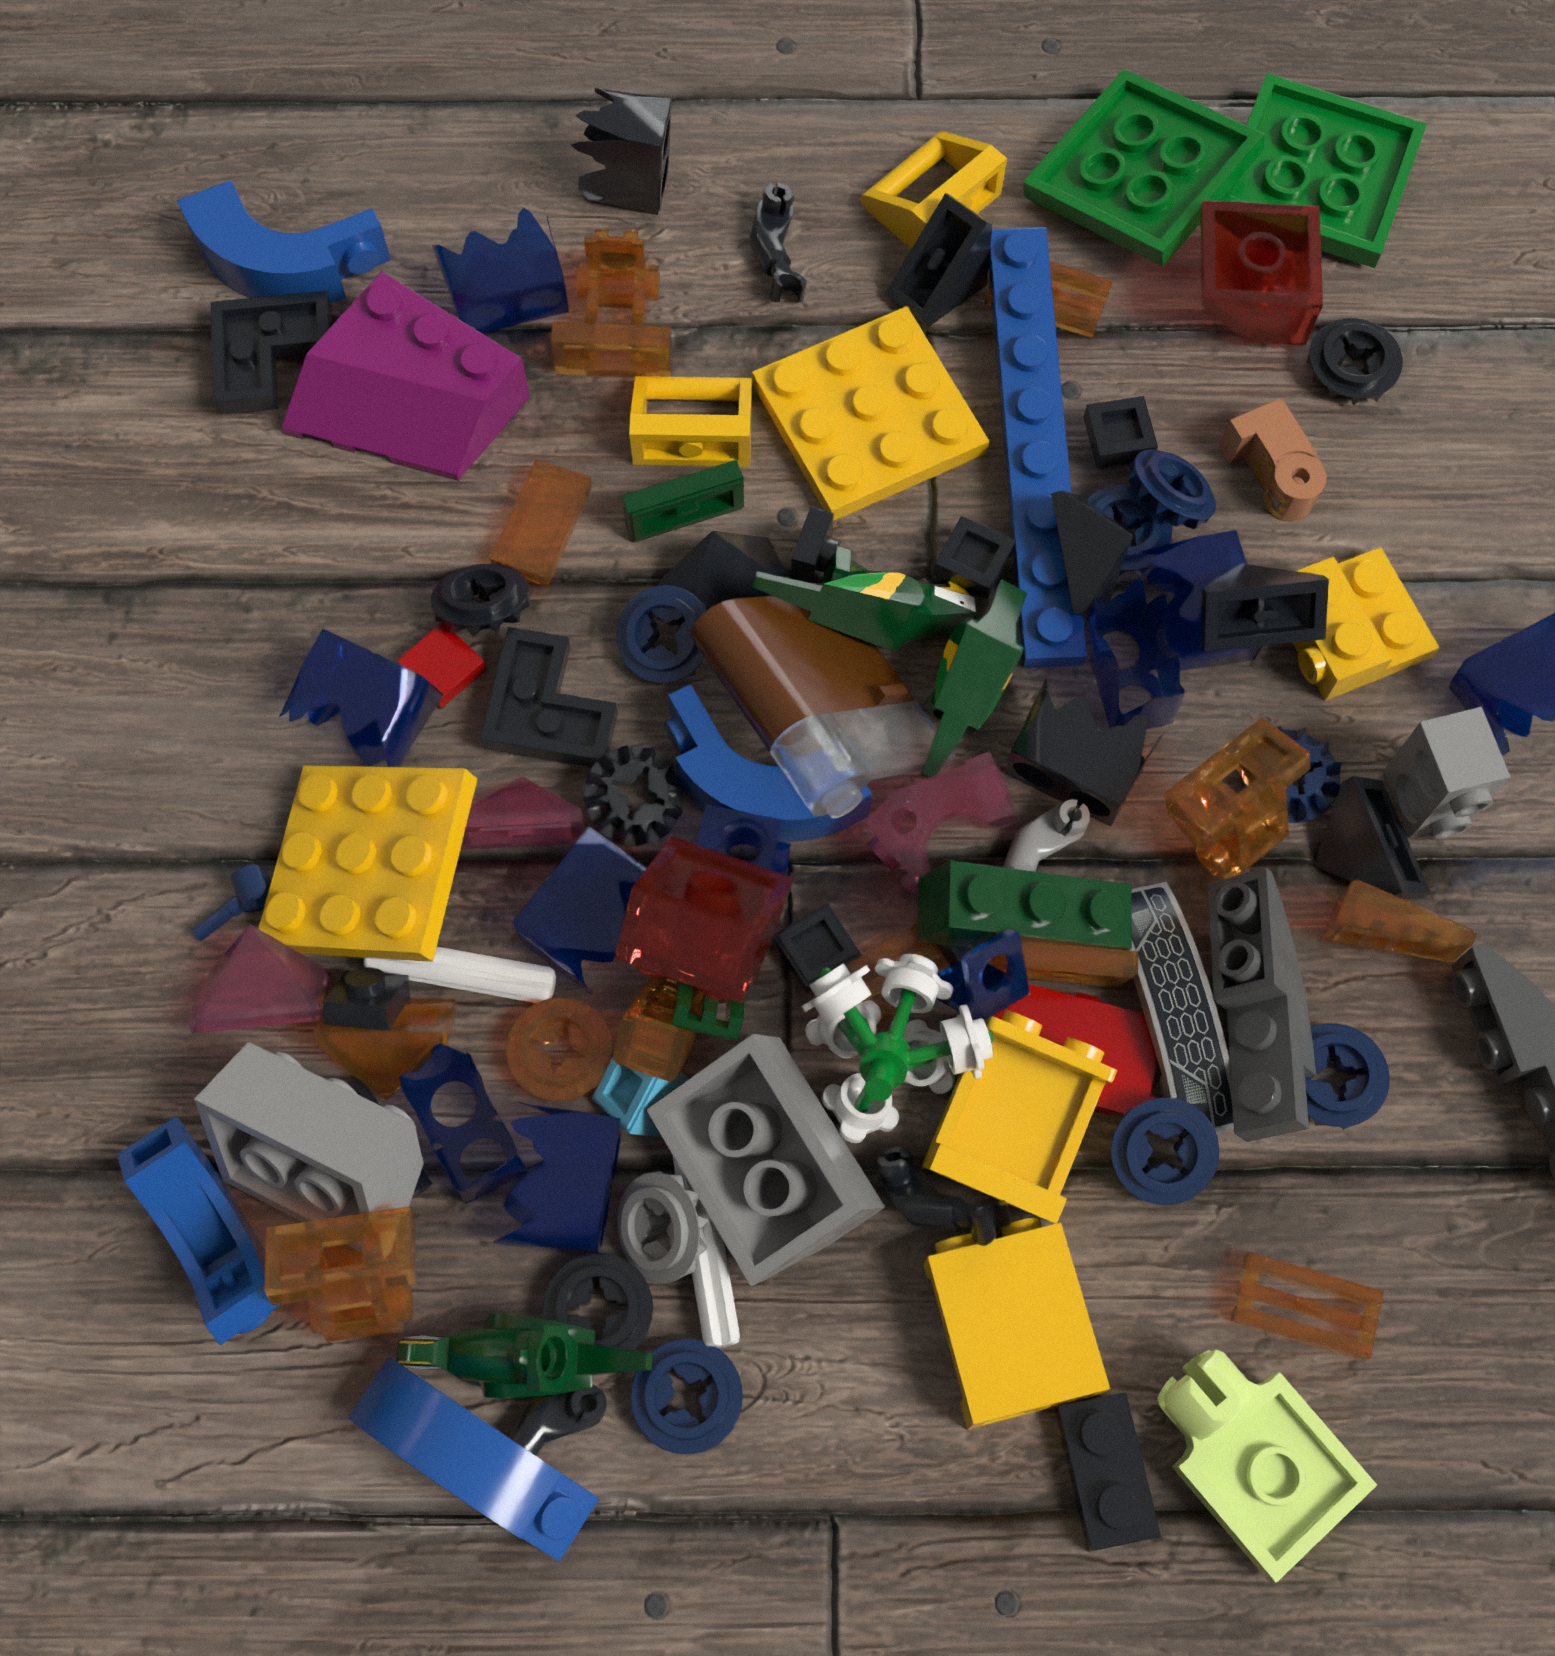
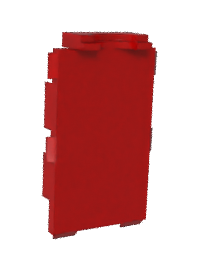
M1004 973L1003 977L1000 976L998 987L985 985L976 1019L991 1016L1002 1019L1005 1010L1011 1011L1041 1024L1042 1029L1039 1036L1063 1046L1066 1038L1070 1037L1104 1052L1101 1063L1116 1069L1117 1073L1113 1083H1106L1103 1087L1094 1112L1109 1116L1112 1113L1124 1116L1126 1109L1134 1108L1140 1103L1147 1101L1150 1096L1155 1097L1151 1094L1158 1060L1144 1013L1099 1002V997L1080 992H1077L1075 996L1026 983V978Z

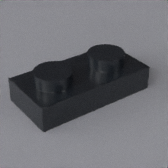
M1126 1392L1057 1406L1055 1408L1088 1552L1161 1537Z

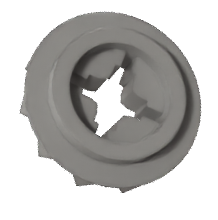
M661 1171L643 1174L630 1183L619 1205L617 1219L618 1234L623 1252L629 1263L635 1266L645 1279L655 1283L674 1282L683 1276L695 1272V1258L708 1249L700 1237V1229L709 1220L698 1216L695 1208L700 1193L685 1190L682 1175H666ZM669 1214L671 1217V1223L667 1228L669 1238L655 1240L661 1234L660 1229L665 1223L662 1215Z

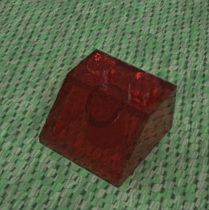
M1202 200L1200 206L1202 307L1249 343L1306 345L1323 307L1319 206Z
M671 835L631 889L614 958L634 965L640 972L654 977L666 976L697 987L701 993L708 997L730 999L742 1003L760 971L794 878Z

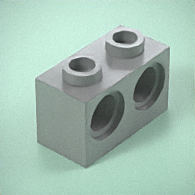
M1482 707L1420 722L1384 769L1385 776L1410 838L1433 833L1435 839H1446L1467 831L1472 827L1471 820L1480 811L1487 809L1493 804L1492 797L1511 778Z

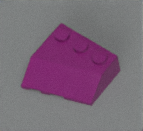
M381 271L306 354L281 429L285 435L304 439L306 434L331 441L333 447L352 453L355 452L356 448L388 456L393 464L459 481L530 398L523 360Z

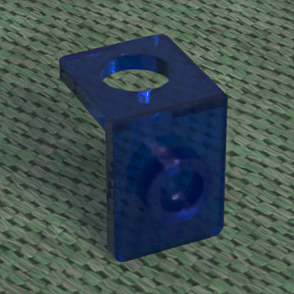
M1011 928L964 953L961 957V962L937 974L941 980L952 985L953 991L948 999H936L959 1013V1006L966 1004L972 1020L983 1018L985 1021L1030 994L1020 933ZM1005 954L1007 958L1006 973L989 964L988 961L995 955Z

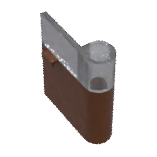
M775 596L731 599L711 607L694 623L690 630V637L814 816L828 814L832 819L842 817L852 811L862 801L863 795L861 791L871 780L922 771L937 729L925 712L921 710L922 708L875 644L808 620L810 611ZM953 751L943 767L950 766L957 759Z

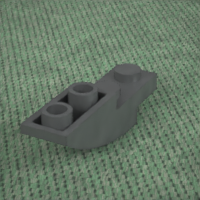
M1265 867L1207 884L1214 1001L1227 1010L1234 1134L1246 1142L1309 1129L1305 1078L1316 1075L1311 1026L1299 962L1274 876Z
M1485 944L1473 946L1451 965L1453 969L1452 988L1454 995L1461 1007L1469 1010L1477 1031L1475 1045L1478 1057L1482 1065L1488 1071L1493 1072L1498 1087L1523 1081L1526 1088L1524 1093L1525 1107L1534 1125L1542 1128L1551 1151L1549 1166L1555 1181V1006L1516 967Z

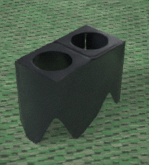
M595 88V93L613 103L601 107L599 111L583 110L575 115L581 121L589 124L584 131V135L591 141L577 142L571 144V146L581 153L592 156L593 160L604 165L605 169L579 177V190L591 202L658 215L669 172L672 100L670 98Z
M1045 678L1012 747L1005 774L1062 802L1070 799L1078 800L1077 809L1084 803L1091 817L1112 826L1164 733L1158 738L1145 760L1142 751L1148 725L1146 714L1136 715L1124 727L1115 726L1104 732L1099 731L1095 725L1088 700L1084 697L1073 699L1056 710L1049 694L1047 679Z

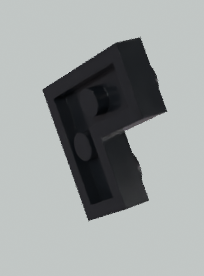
M327 291L210 302L213 403L218 413L230 414L278 409L276 359L306 356L310 349L332 326V305Z
M508 627L480 740L483 749L592 767L596 761L610 751L618 716L617 703L560 693L571 648L569 637Z

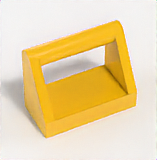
M940 131L860 196V201L867 212L912 249L945 192L958 199L977 214L999 197L1002 192L1007 158L990 144ZM942 158L958 171L919 204L897 197L899 193Z
M635 376L629 429L633 465L717 466L737 460L739 467H750L752 378ZM647 400L739 401L738 415L647 414Z

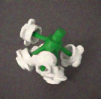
M904 954L900 957L899 961L887 958L877 961L875 971L879 975L886 977L881 990L882 996L891 1005L897 1007L888 1032L876 1033V1024L881 1019L879 1006L872 1000L862 1002L871 995L870 990L861 978L870 971L867 965L851 974L844 963L833 970L825 967L820 971V978L809 985L816 997L804 1004L802 1008L807 1012L815 1007L819 1016L807 1024L805 1029L807 1039L816 1046L826 1044L833 1053L841 1058H851L858 1054L861 1056L859 1064L860 1073L848 1077L842 1086L837 1084L827 1086L822 1094L824 1107L834 1112L840 1123L839 1133L848 1142L860 1143L868 1133L876 1130L889 1132L896 1127L899 1114L892 1107V1090L903 1082L914 1086L929 1085L934 1093L943 1094L954 1087L956 1082L955 1074L971 1071L974 1079L982 1078L981 1070H985L984 1060L993 1058L991 1043L994 1040V1036L987 1030L983 1018L972 1020L966 1004L959 1006L960 1015H957V1017L940 1021L941 1032L929 1029L926 1023L919 1019L907 1023L910 1012H929L933 1009L936 998L948 999L953 991L952 985L941 980L937 975V965L924 956Z

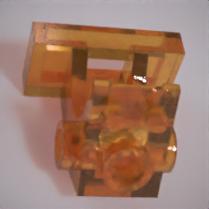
M595 229L594 237L584 238L587 262H578L576 273L577 297L587 298L585 320L583 323L552 322L551 347L556 375L635 378V376H672L671 327L647 326L648 302L659 301L660 266L650 265L644 239H638V231L625 230L624 237L609 236V230ZM602 307L633 309L631 324H601Z
M1260 718L1164 792L1166 809L1169 810L1168 816L1196 846L1197 857L1207 871L1219 878L1223 876L1225 879L1241 875L1289 836L1286 788L1311 769L1310 752L1264 718ZM1235 769L1238 770L1247 785L1238 794L1221 781Z
M410 1206L266 1228L264 1291L271 1306L308 1300L311 1330L313 1334L322 1333L326 1342L341 1343L404 1333L403 1321L413 1319L414 1315L411 1284H417L415 1221ZM363 1241V1254L345 1244Z

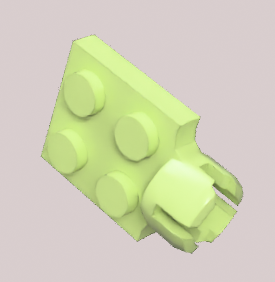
M1217 1349L1213 1351L1208 1350L1186 1363L1182 1367L1186 1375L1179 1381H1176L1172 1376L1157 1397L1159 1406L1184 1435L1187 1445L1183 1456L1172 1468L1268 1581L1277 1583L1364 1499L1377 1484L1280 1372L1271 1373L1263 1382L1255 1384L1245 1378L1224 1352Z

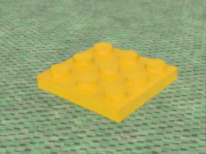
M908 306L752 372V385L823 510L834 513L833 521L981 457L988 452L989 439Z
M303 766L254 943L268 952L433 962L477 778L465 768Z

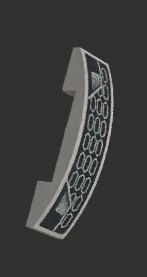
M1167 882L1132 889V949L1120 953V957H1127L1162 1073L1157 1081L1162 1098L1179 1097L1197 1107L1210 1120L1217 1135L1234 1131L1230 1058L1212 991L1188 924ZM1174 1134L1173 1136L1176 1143L1179 1140V1138L1176 1134Z

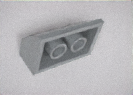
M752 1034L647 1109L648 1114L693 1190L700 1193V1202L750 1286L764 1281L831 1245L885 1208L779 1037Z
M248 1042L194 1099L222 1180L362 1254L385 1264L393 1253L424 1164L414 1122L398 1107L389 1104L382 1107L358 1095L347 1083L340 1079H324L304 1069L293 1057L286 1053L276 1052L273 1054Z

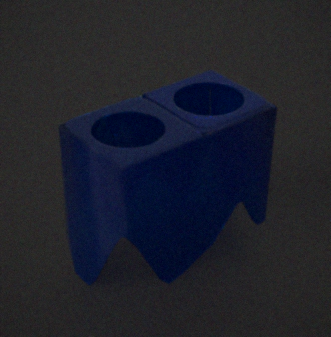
M524 207L518 214L517 228L512 230L505 244H499L477 231H472L465 239L462 254H457L441 245H432L456 317L480 333H486L569 312L565 279L552 237L548 214L547 221L552 243L533 214Z
M1237 530L1198 536L1168 545L1141 550L1146 554L1157 555L1151 561L1157 567L1146 576L1148 584L1157 589L1175 592V596L1159 616L1155 633V649L1162 653L1182 658L1171 671H1184L1256 659L1263 646L1204 652L1200 648L1202 588L1239 564H1247Z
M1141 578L1131 582L1124 593L1118 594L1109 602H1103L1096 598L1084 625L1086 648L1109 728L1115 726L1124 727L1136 715L1142 714L1147 715V729L1173 724L1185 694V689L1180 685V657L1165 641L1167 595L1162 593L1147 604ZM1115 631L1131 635L1137 641L1140 648V657L1136 664L1128 669L1119 670L1116 657L1108 642L1103 638L1104 635ZM1156 669L1158 678L1155 675L1148 673ZM1127 686H1140L1147 689L1155 699L1122 714L1119 707V690Z
M1555 613L1466 658L1450 682L1449 689L1465 710L1482 707L1502 755L1510 751L1504 728L1513 734L1526 737L1530 734L1533 715L1550 722L1555 720Z
M323 628L302 664L279 717L289 711V721L291 722L301 719L308 712L310 722L318 726L340 712L348 740L366 764L372 766L386 758L387 767H399L441 700L443 693L422 675L379 654H373L370 650Z
M588 827L512 923L519 939L524 945L592 996L593 991L585 984L583 978L582 960L599 963L612 962L621 938L623 921L632 920L634 917L650 922L662 920L659 909L638 883H650L666 892L673 894L674 892L668 886L656 880L651 869L591 827Z
M438 1043L431 1051V1058L427 1059L419 1070L401 1074L399 1080L404 1095L414 1108L434 1153L465 1204L527 1172L513 1139L489 1098L482 1077L468 1052L464 1053ZM449 1082H462L469 1085L476 1093L478 1100L477 1110L473 1118L459 1127H447L440 1124L434 1118L431 1110L433 1095L442 1085ZM495 1115H497L498 1118L500 1119L501 1123H500L499 1121H491V1120L493 1119V1117H494ZM486 1138L498 1142L506 1152L507 1162L500 1168L483 1175L474 1183L468 1181L460 1168V1158L464 1149L471 1142L478 1139ZM436 1143H438V1144H440V1145H445V1146H443V1147H441V1148H438V1146H437Z
M521 1103L549 1114L522 1117L511 1122L517 1133L533 1141L535 1151L544 1161L529 1169L509 1193L504 1204L507 1212L523 1226L493 1241L492 1244L581 1256L601 1253L623 1129L621 1119Z

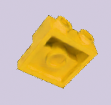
M1381 547L1341 563H1337L1333 556L1297 570V572L1324 575L1329 579L1326 639L1293 643L1298 652V664L1303 676L1309 683L1316 684L1325 701L1432 659L1440 647Z

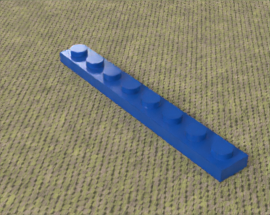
M1046 227L992 229L989 278L1012 539L1016 540L1013 551L1015 583L1017 588L1027 593L1018 617L1020 642L1024 646L1022 666L1023 668L1083 666L1087 658L1083 615H1076L1073 611L1051 493L1061 490L1071 493L1047 230Z

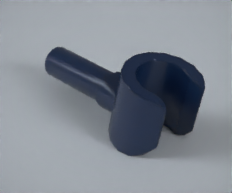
M250 864L232 873L230 879L236 896L225 901L221 907L191 929L194 935L200 941H203L234 916L237 917L242 912L263 910L271 884L267 871L261 872L257 864Z

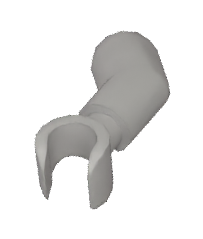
M1066 800L1022 826L1013 837L1003 867L1035 872L1039 861L1079 840L1084 835L1090 822V813L1086 805L1083 803L1077 809L1078 800Z

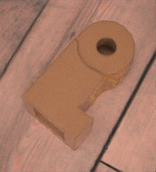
M1279 398L1229 421L1218 447L1229 464L1245 459L1264 489L1263 502L1269 513L1282 521L1290 522L1302 520L1309 515L1326 485L1327 474L1317 457L1316 451L1283 398Z

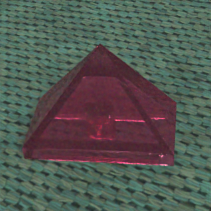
M521 777L471 805L461 850L587 844V831L582 809L532 781Z
M250 924L198 983L189 1021L191 1033L324 1020L322 1001L329 993L331 981L329 970Z

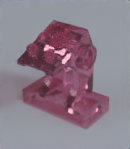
M991 752L966 760V765L894 791L866 820L865 824L875 834L868 842V845L892 871L899 865H902L908 871L899 881L909 892L915 893L918 890V878L931 871L927 847L930 836L939 824L952 817L962 815L979 818L996 830L1021 822L1000 764ZM915 813L917 818L915 828L911 832L904 834L901 828L903 819L907 815Z

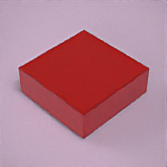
M443 622L397 660L400 670L440 709L444 708L487 670L484 660L456 633H450Z

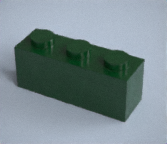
M950 860L918 878L917 942L1095 963L1132 949V884Z

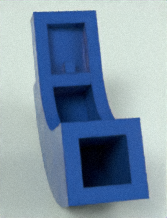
M232 180L177 200L206 265L225 285L247 298L327 291L331 303L346 299L341 282L342 279L354 274L367 273L376 266L391 260L382 226L373 208L313 231L283 233L262 226L248 214Z
M691 684L668 695L671 719L665 721L664 725L671 742L680 754V756L675 758L679 782L685 786V793L696 806L721 825L752 838L776 842H801L832 835L869 817L872 793L841 742L798 763L784 766L758 764L740 756L727 745Z
M176 1116L118 1153L117 1156L124 1182L169 1242L192 1284L204 1325L219 1345H222L235 1335L251 1332L263 1324L271 1314V1311L283 1303L280 1295L285 1292V1289L264 1247L230 1191L201 1148Z
M388 1357L348 1416V1419L437 1484L520 1539L523 1538L559 1562L600 1499L390 1357Z

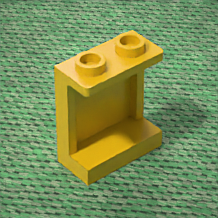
M1005 1010L1002 1019L993 1016L983 1018L987 1030L994 1036V1040L991 1043L993 1058L984 1060L985 1070H981L982 1078L974 1079L971 1071L959 1074L921 1167L997 1200H1005L1008 1205L1040 1217L1045 1221L1057 1224L1067 1198L1060 1195L1103 1087L1106 1083H1113L1117 1070L1101 1063L1104 1055L1102 1050L1070 1037L1066 1038L1063 1046L1039 1036L1042 1025L1038 1022Z
M1040 1217L1027 1218L1013 1222L1007 1227H1001L1000 1230L1003 1237L994 1239L986 1246H980L975 1243L972 1234H965L936 1243L937 1254L927 1256L923 1267L926 1278L931 1279L962 1392L963 1399L960 1401V1406L967 1430L1095 1397L1110 1389L1061 1223L1042 1227Z

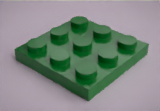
M1123 69L1023 181L1024 197L1163 267L1263 152L1264 133Z
M1266 73L1246 125L1264 133V150L1215 206L1213 216L1375 268L1382 254L1427 123Z

